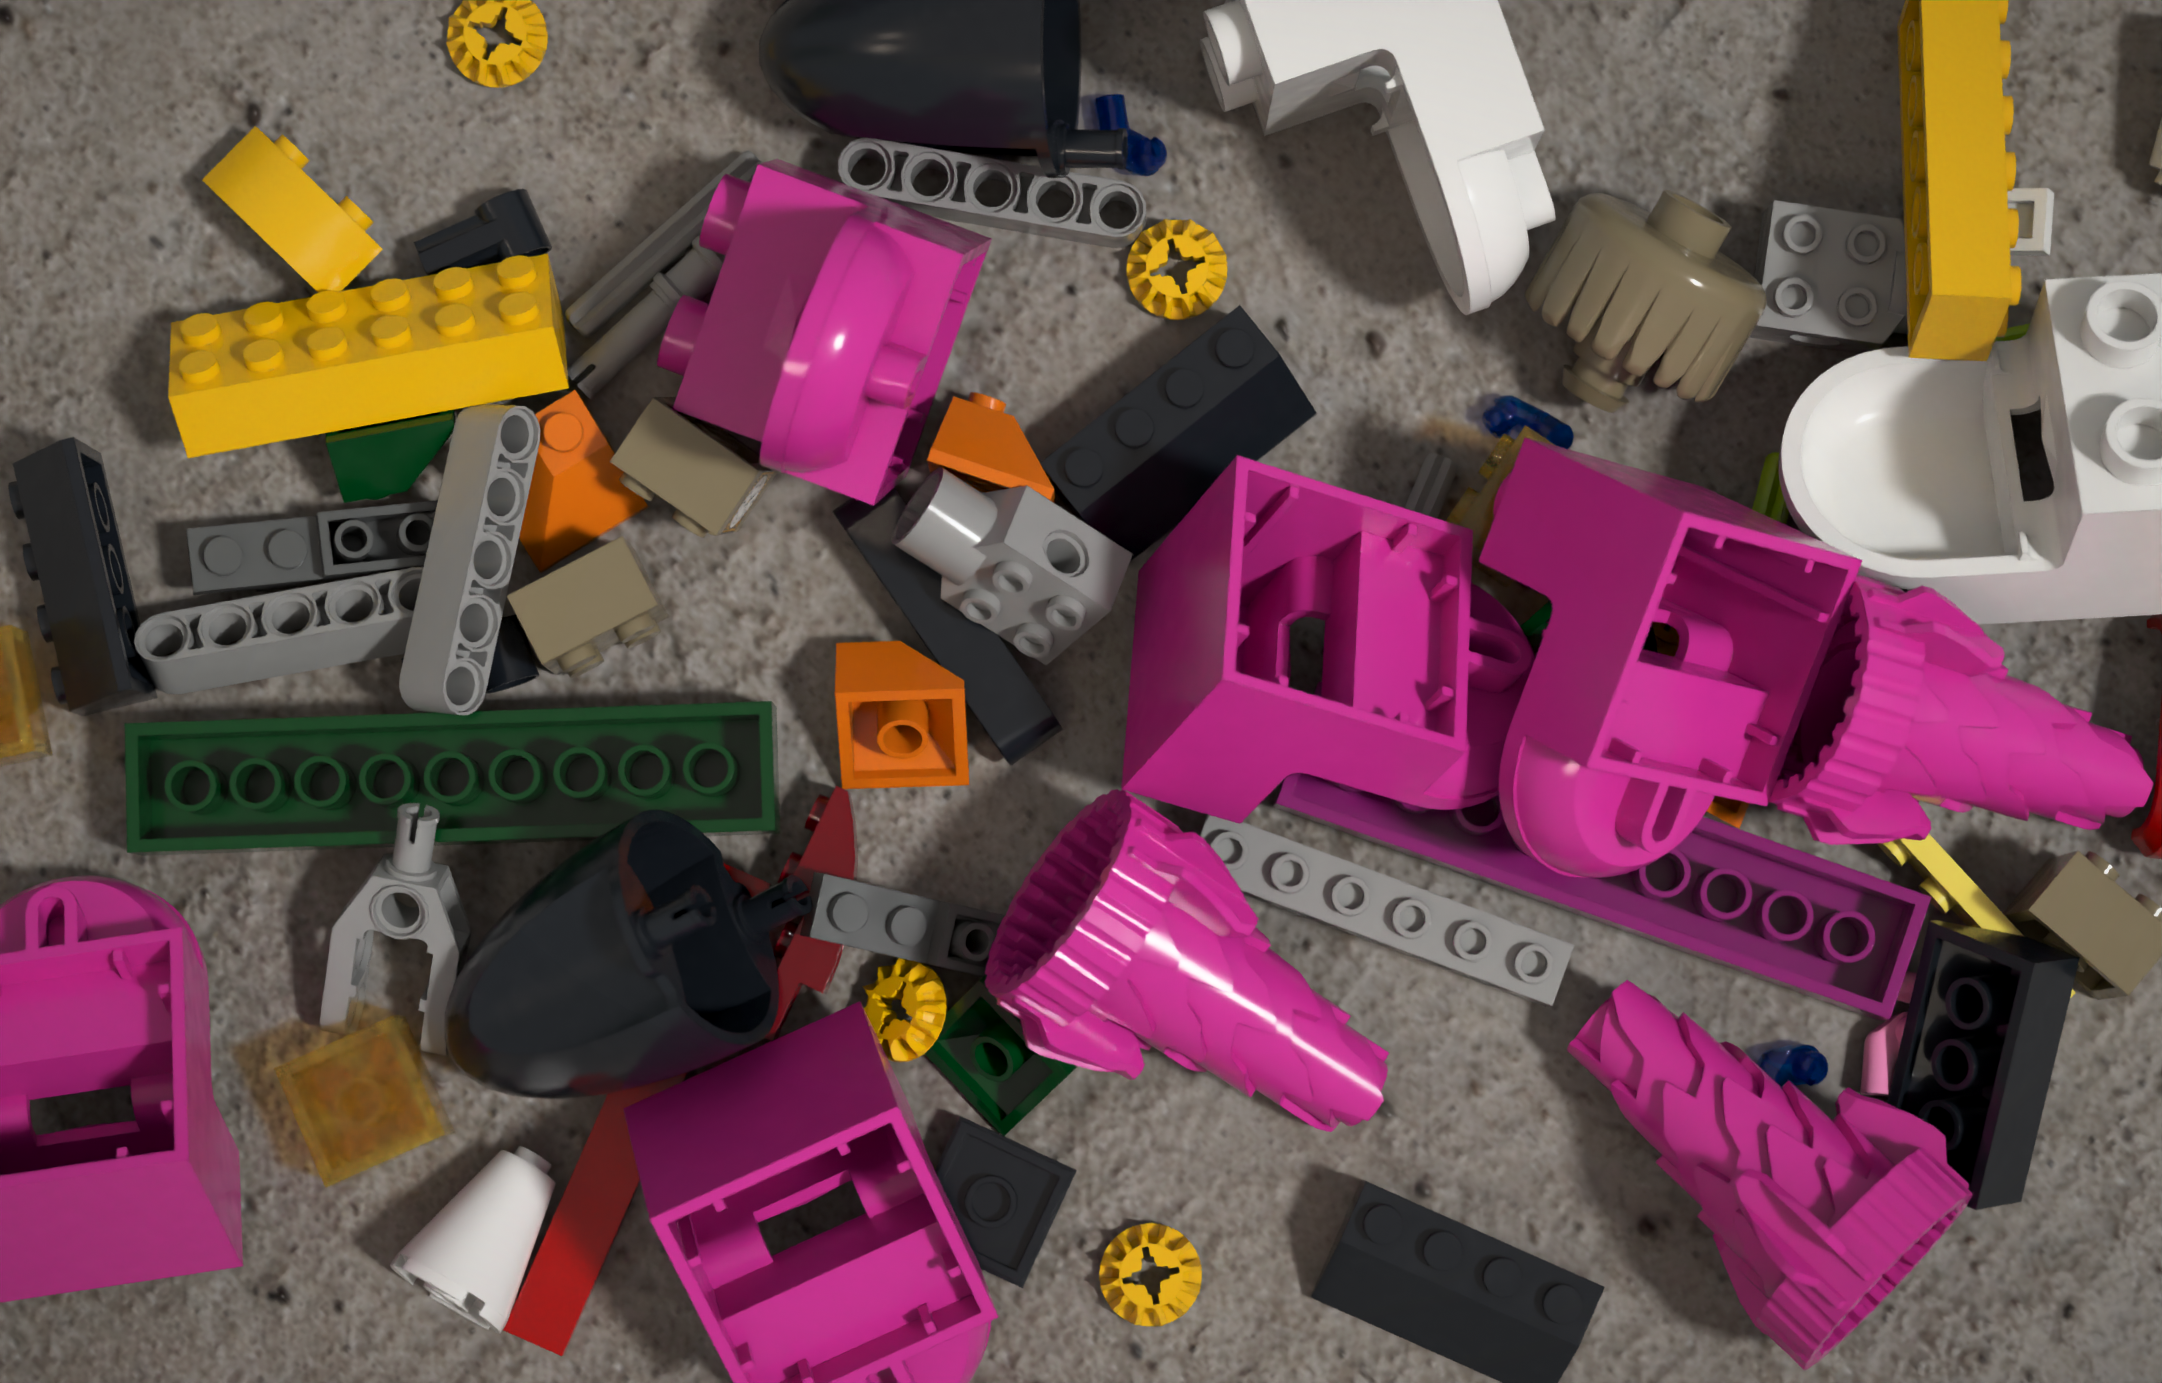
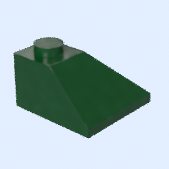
M455 409L326 433V446L343 502L347 503L363 499L377 500L390 494L406 492L453 434Z
M985 974L946 1013L941 1033L925 1055L1001 1135L1005 1136L1078 1066L1038 1055L1029 1049L1025 1044L1021 1020L997 1005V998L990 994L989 989L986 988L985 980L987 975Z

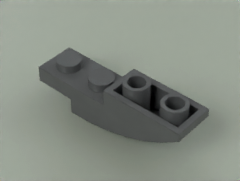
M438 500L317 512L316 516L188 528L186 529L193 595L256 589V592L304 587L412 567H424Z
M814 872L809 896L812 898L813 907L811 912L804 915L800 935L983 977L989 960L988 954L991 945L996 938L997 930L1005 915Z

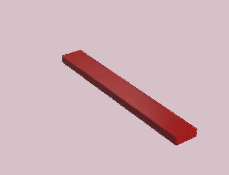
M724 863L732 879L736 883L743 884L752 897L771 888V883ZM689 1071L641 1087L607 1094L503 1331L560 1356L565 1355L641 1182L623 1108L685 1081Z

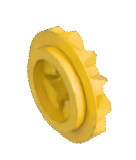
M462 0L455 13L449 17L446 45L450 56L458 70L468 79L479 85L501 88L518 84L535 72L545 56L548 44L547 26L539 8L531 0ZM504 13H506L505 29L521 45L499 43L495 51H491L488 60H486L488 55L486 51L487 41L473 28L474 26L481 29L483 26L494 28L497 21L502 20Z
M1163 219L1158 224L1142 231L1133 244L1127 259L1128 284L1136 300L1150 313L1170 320L1189 319L1207 311L1220 297L1227 279L1226 253L1215 234L1196 224L1193 220ZM1169 244L1174 245L1175 252L1179 251L1182 260H1193V262L1203 260L1204 262L1197 264L1196 268L1187 272L1185 294H1181L1180 287L1175 284L1172 276L1162 277L1161 274L1150 276L1151 273L1158 272L1159 268L1167 265L1170 250Z
M898 958L896 964L892 966L878 967V979L875 983L862 986L868 995L864 1010L888 1060L908 1062L925 1054L936 1042L945 1022L947 1000L943 983L931 967L924 963ZM893 1000H902L901 1005L907 1010L906 1014L912 1017L911 1021L896 1019L897 1014L892 1010L891 1006Z
M1144 1223L1127 1228L1110 1242L1100 1263L1099 1280L1104 1298L1111 1309L1120 1317L1134 1325L1163 1326L1185 1315L1193 1305L1200 1292L1202 1268L1194 1246L1183 1234L1166 1225ZM1144 1247L1149 1248L1150 1257H1154L1157 1266H1168V1269L1179 1268V1272L1169 1274V1278H1164L1160 1281V1291L1157 1292L1159 1302L1153 1303L1152 1295L1148 1294L1144 1284L1134 1285L1133 1282L1123 1283L1122 1278L1131 1277L1132 1273L1141 1270V1259L1144 1258L1142 1248Z

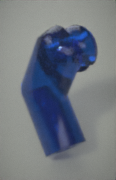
M1112 94L1094 99L1098 130L1126 128L1128 160L1127 167L1124 170L1135 176L1145 177L1154 175L1165 164L1167 159V149L1162 140L1157 137H1153L1150 140L1129 128L1124 95Z

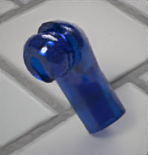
M1503 395L1495 398V405L1487 408L1482 414L1484 426L1498 439L1506 438L1512 430H1515L1526 438L1569 449L1573 443L1574 434L1569 425L1513 395Z
M1803 1043L1768 1049L1760 1056L1756 1063L1781 1087L1788 1080L1794 1085H1818L1826 1078L1829 1068L1827 1059L1814 1046Z

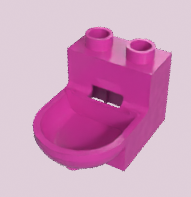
M779 159L758 164L752 182L726 173L714 192L699 239V246L725 255L710 302L706 303L683 295L672 313L658 354V367L684 376L672 409L762 442L760 450V464L783 474L788 473L874 506L907 477L992 239Z
M1525 437L1512 472L1504 479L1496 494L1494 521L1479 558V562L1550 598L1553 608L1551 619L1547 629H1544L1541 635L1543 636L1542 643L1509 727L1500 762V806L1505 824L1515 843L1533 860L1559 874L1578 878L1617 876L1645 867L1673 850L1697 826L1715 795L1767 806L1863 560L1702 486ZM1652 622L1665 623L1677 630L1679 646L1675 657L1642 649Z
M1237 455L1138 571L1121 790L1239 824L1285 777L1294 773L1313 775L1411 805L1439 810L1472 807L1498 795L1500 762L1504 743L1536 655L1525 632L1511 613L1487 591L1471 582L1473 530ZM1304 617L1325 621L1321 697L1289 688L1291 676L1290 626L1296 620Z
M79 875L52 879L36 884L7 899L0 905V1303L243 1267L239 1150L213 1096L208 972L204 955L192 929L184 917L160 896L130 882L109 877ZM131 1085V1099L136 1121L86 1125L36 1135L30 1116V1100Z
M860 1001L623 1108L649 1219L733 1383H969L972 1380L987 1347L991 1321L998 1318V1314L978 1260L929 1159L908 1100ZM851 1180L853 1181L867 1213L773 1256L771 1255L761 1234L759 1222L807 1204Z

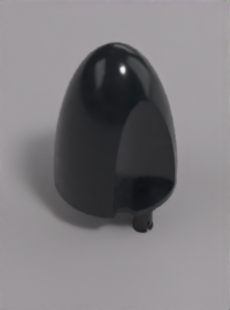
M785 0L771 15L759 40V65L771 90L800 117L830 134L857 139H881L942 150L1038 156L1041 169L1047 178H1064L1069 174L1070 168L1126 169L1128 138L1126 128H1118L1117 130L1078 129L1082 62L1080 0Z
M662 810L643 811L602 834L564 860L520 897L484 935L465 962L448 999L444 1014V1035L448 1052L462 1073L485 1088L511 1096L542 1099L599 1096L637 1088L672 1078L729 1056L762 1040L774 1025L779 1006V978L769 931L800 915L804 916L811 912L813 907L811 896H806L799 901L793 898L807 891L808 888L800 878L790 875L783 879L782 882L752 897L743 884L736 883L724 866L721 851L699 829L670 812Z

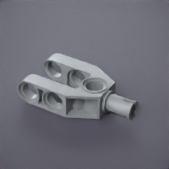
M407 803L398 807V823L393 854L385 853L347 902L332 927L320 1014V1029L346 1036L349 1033L356 1034L364 1008L374 931L382 932L384 935L394 939H419L427 944V953L433 954L430 979L419 1003L418 1011L425 1012L418 1047L424 1052L448 1056L449 1052L444 1035V1014L456 978L467 961L472 930L449 866L432 861L436 826L439 822L440 812L432 806L426 805L424 816L418 819L420 803ZM394 893L410 895L416 900L419 907L403 905L397 900Z

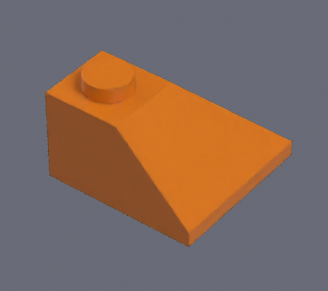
M573 390L535 414L541 430L540 443L519 539L540 573L649 507L644 498L628 489L619 481L624 471L610 462L616 452L576 390Z
M970 392L968 401L953 396L927 459L930 474L937 468L942 467L981 493L1027 485L1055 503L1054 488L1014 416L1004 413L1007 404L976 392Z
M902 641L836 643L835 702L842 788L867 789L969 785L964 680Z

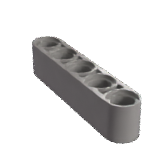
M859 138L850 142L842 150L838 160V172L841 183L935 218L1109 248H1124L1134 244L1145 227L1146 202L1142 193L1134 185L1120 180L1069 172L1064 178H1047L1039 166L873 138ZM867 158L880 161L886 170L879 182L863 186L856 183L850 177L852 168L858 161ZM926 169H936L947 177L948 183L940 194L924 196L919 194L912 186L915 177ZM999 180L1009 187L1011 193L1004 204L997 207H987L976 199L975 192L983 182ZM1051 190H1059L1066 193L1073 202L1071 210L1060 218L1045 216L1037 206L1039 198L1044 193ZM1112 201H1122L1133 208L1136 216L1129 226L1122 229H1114L1107 226L1101 220L1099 215L1101 209Z
M482 404L465 407L456 419L400 672L399 689L401 697L406 705L414 710L469 715L478 709L486 694L540 443L541 430L538 419L534 412L526 406Z
M412 567L160 613L149 617L139 626L135 633L134 644L152 683L159 691L167 694L190 693L405 654L423 567ZM366 617L361 621L354 622L356 619ZM303 628V629L300 630L299 632L290 634V633H292L294 630ZM240 639L238 642L228 645L229 643ZM176 651L172 655L166 656L168 653Z

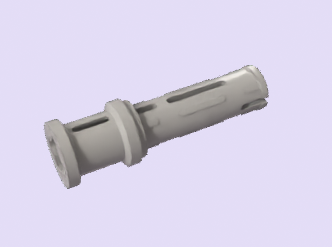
M699 236L691 242L693 249L666 274L658 272L652 278L653 282L649 286L653 290L570 367L567 366L568 376L577 383V386L588 398L592 400L600 389L666 330L672 313L683 295L702 301L714 290L723 261L713 251L699 246Z

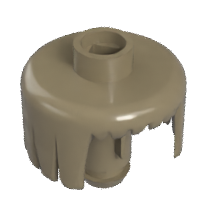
M1664 189L1651 212L1602 193L1588 194L1580 198L1573 206L1525 290V298L1529 302L1532 311H1537L1545 301L1542 310L1543 320L1555 327L1562 323L1574 306L1566 334L1576 341L1572 349L1579 357L1574 366L1564 365L1562 381L1564 387L1589 404L1604 411L1614 413L1629 403L1628 399L1623 395L1629 385L1639 387L1650 367L1664 352L1661 364L1653 379L1655 385L1665 389L1682 376L1677 386V396L1679 398L1688 400L1696 395L1694 402L1703 403L1713 398L1764 313L1767 304L1766 293L1762 285L1745 269L1718 251L1732 227L1725 220L1703 206L1667 189Z

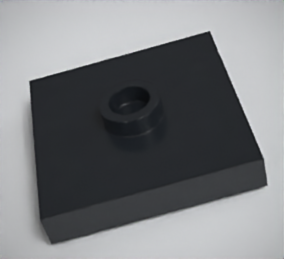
M960 1116L935 1172L978 1260L980 1268L1023 1288L1077 1170Z

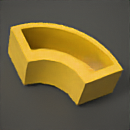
M255 126L202 181L318 293L326 290L342 291L383 250L365 232L374 222L347 196L338 204L332 200L302 170L310 160L283 134L273 143Z

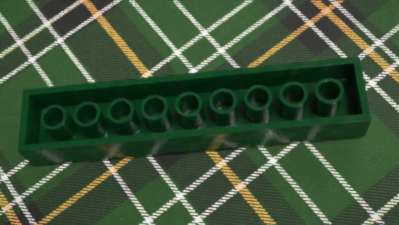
M772 701L475 711L469 715L410 713L125 723L127 853L141 856L394 847L398 823V807L407 803H420L418 819L424 816L426 805L432 806L440 812L439 822L436 826L434 846L595 840L621 823L647 810H662L675 814L691 823L706 836L780 834L777 707Z

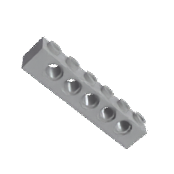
M1207 815L1200 837L1205 839L1222 859L1243 895L1545 1007L1553 1006L1574 948L1573 944L1247 823L1241 822L1239 824Z

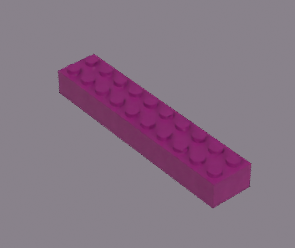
M1322 682L1317 683L1312 695L1321 697ZM1294 773L1282 780L1273 805L1274 808L1875 1020H1890L1932 898L1931 896L1706 817H1702L1693 831L1673 850L1645 867L1617 876L1578 878L1559 874L1533 860L1521 850L1510 835L1505 824L1499 794L1484 803L1472 807L1439 810L1411 805L1313 775Z

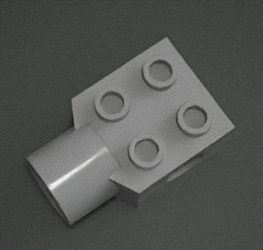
M1773 200L1762 215L1754 278L1762 285L1766 293L1767 304L1764 313L1749 338L1861 354L1879 349L1891 333L1908 335L1904 226L1901 219Z
M942 467L934 470L914 493L900 516L892 536L893 545L942 575V600L960 610L971 621L982 624L1013 644L1021 653L1035 658L1044 665L1050 663L1111 612L1133 555L1027 485L981 493Z

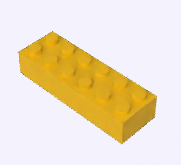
M1905 0L1898 21L1909 358L1987 361L1996 337H2004L2006 334L2009 305L2017 306L2019 303L2022 282L2020 266H2011L2010 248H2015L2018 238L2019 215L2017 209L2008 208L2007 191H2012L2015 183L2016 155L2014 152L2005 151V135H2009L2012 129L2014 104L2012 96L2003 95L2002 79H2007L2010 71L2011 44L2009 40H2000V24H2004L2006 21L2009 0Z
M548 254L531 257L522 255L512 256L498 263L471 268L451 267L433 275L406 280L386 279L373 286L340 292L326 290L307 298L280 303L260 302L247 309L214 315L200 313L182 321L171 322L168 398L188 458L569 389L564 315Z

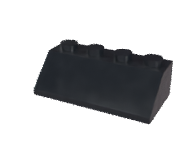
M1239 305L1041 461L1040 464L1049 478L1054 491L1072 514L1133 554L1131 562L1181 522L1237 455L1259 461L1312 419L1317 412L1281 355Z
M75 437L60 440L14 462L13 467L17 481L9 483V496L16 517L19 520L25 518L30 543L23 544V557L31 580H39L45 604L37 606V618L46 643L54 642L59 666L51 668V679L58 702L61 705L68 703L69 712L87 716L156 699L155 685L152 683L134 644L135 633L141 624L101 453Z
M1934 920L1929 921L1887 1103L1933 1125L1945 1135L1947 1164L1969 1183L1968 1190L1973 1193L1967 1204L1968 1207L1979 1210L2021 1202L2080 958L2026 936Z
M1361 1179L1310 1297L1502 1383H1558L1581 1344L1605 1287Z

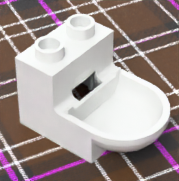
M1225 0V4L1203 11L1208 37L1200 39L1201 51L1214 92L1224 112L1253 103L1263 134L1266 136L1359 103L1372 104L1377 108L1381 116L1379 121L1371 127L1372 136L1383 132L1387 133L1427 246L1438 272L1459 310L1464 315H1469L1489 308L1491 302L1504 295L1515 283L1529 258L1527 230L1555 221L1556 215L1549 189L1534 151L1545 129L1498 0Z
M2162 273L2044 280L2027 333L2016 340L1994 342L1987 361L1909 358L1908 346L1864 352L1832 366L1816 378L1797 400L1787 420L1780 446L1778 463L1780 485L1787 508L1802 533L1863 560L1857 574L1900 589H1907V591L1922 585L1932 588L1952 601L1978 625L2162 614ZM2041 409L2042 442L2053 478L2054 490L2045 499L2024 501L2010 415L2027 414Z

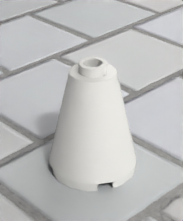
M519 1146L514 1154L501 1150L397 1253L390 1264L391 1268L412 1285L417 1278L425 1282L423 1287L430 1292L429 1297L487 1330L491 1327L496 1333L500 1334L508 1322L556 1185L555 1181L547 1175L552 1165L536 1153L522 1146Z

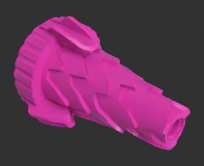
M1857 574L1769 803L1776 804L1780 811L1803 817L1815 841L1829 845L1887 843L1901 838L1919 841L1926 839L1931 830V821L1921 808L1919 801L1960 813L1968 812L1975 806L2022 821H2028L2030 812L2082 829L2095 830L2099 829L2101 824H2104L2106 815L2122 818L2131 813L2136 807H2144L2154 782L2144 770L2140 752L2131 746L2132 736L2090 723L2091 712L2060 703L2040 687L2008 676L2009 670L2002 665L2005 656L2003 648L1988 638L1980 626L1952 601L1936 590L1923 585L1904 592L1898 587Z
M1118 789L1111 790L1108 794L1100 795L1093 803L1085 806L1072 821L1068 822L1024 879L1021 888L1011 901L1008 911L999 925L996 938L991 945L988 954L989 960L985 968V974L987 975L985 980L986 988L989 989L990 994L997 998V1005L1021 1020L1025 1044L1029 1049L1044 1057L1093 1071L1115 1072L1130 1080H1135L1145 1065L1140 1048L1149 1051L1153 1046L1187 1069L1198 1072H1206L1208 1070L1250 1099L1255 1090H1257L1317 1129L1332 1132L1340 1122L1347 1126H1354L1362 1120H1370L1384 1102L1381 1090L1387 1077L1388 1067L1384 1061L1389 1052L1348 1026L1346 1023L1351 1016L1346 1011L1311 989L1298 970L1269 948L1271 946L1269 939L1256 928L1258 917L1247 903L1241 889L1222 859L1205 839L1195 832L1182 833V830L1178 828L1179 826L1127 791H1120Z
M1626 980L1612 991L1610 997L1593 1013L1577 1036L1567 1046V1051L1613 1094L1624 1117L1662 1155L1655 1163L1703 1208L1697 1217L1714 1232L1713 1239L1741 1305L1754 1325L1763 1334H1767L1804 1370L1811 1368L1823 1359L1889 1296L1948 1231L1966 1208L1973 1195L1968 1190L1969 1183L1947 1164L1946 1137L1933 1125L1884 1101L1860 1095L1849 1087L1837 1097L1835 1102L1837 1116L1831 1120L1790 1080L1781 1087L1739 1047L1727 1041L1719 1043L1684 1012L1678 1017L1655 996L1647 994L1629 980Z

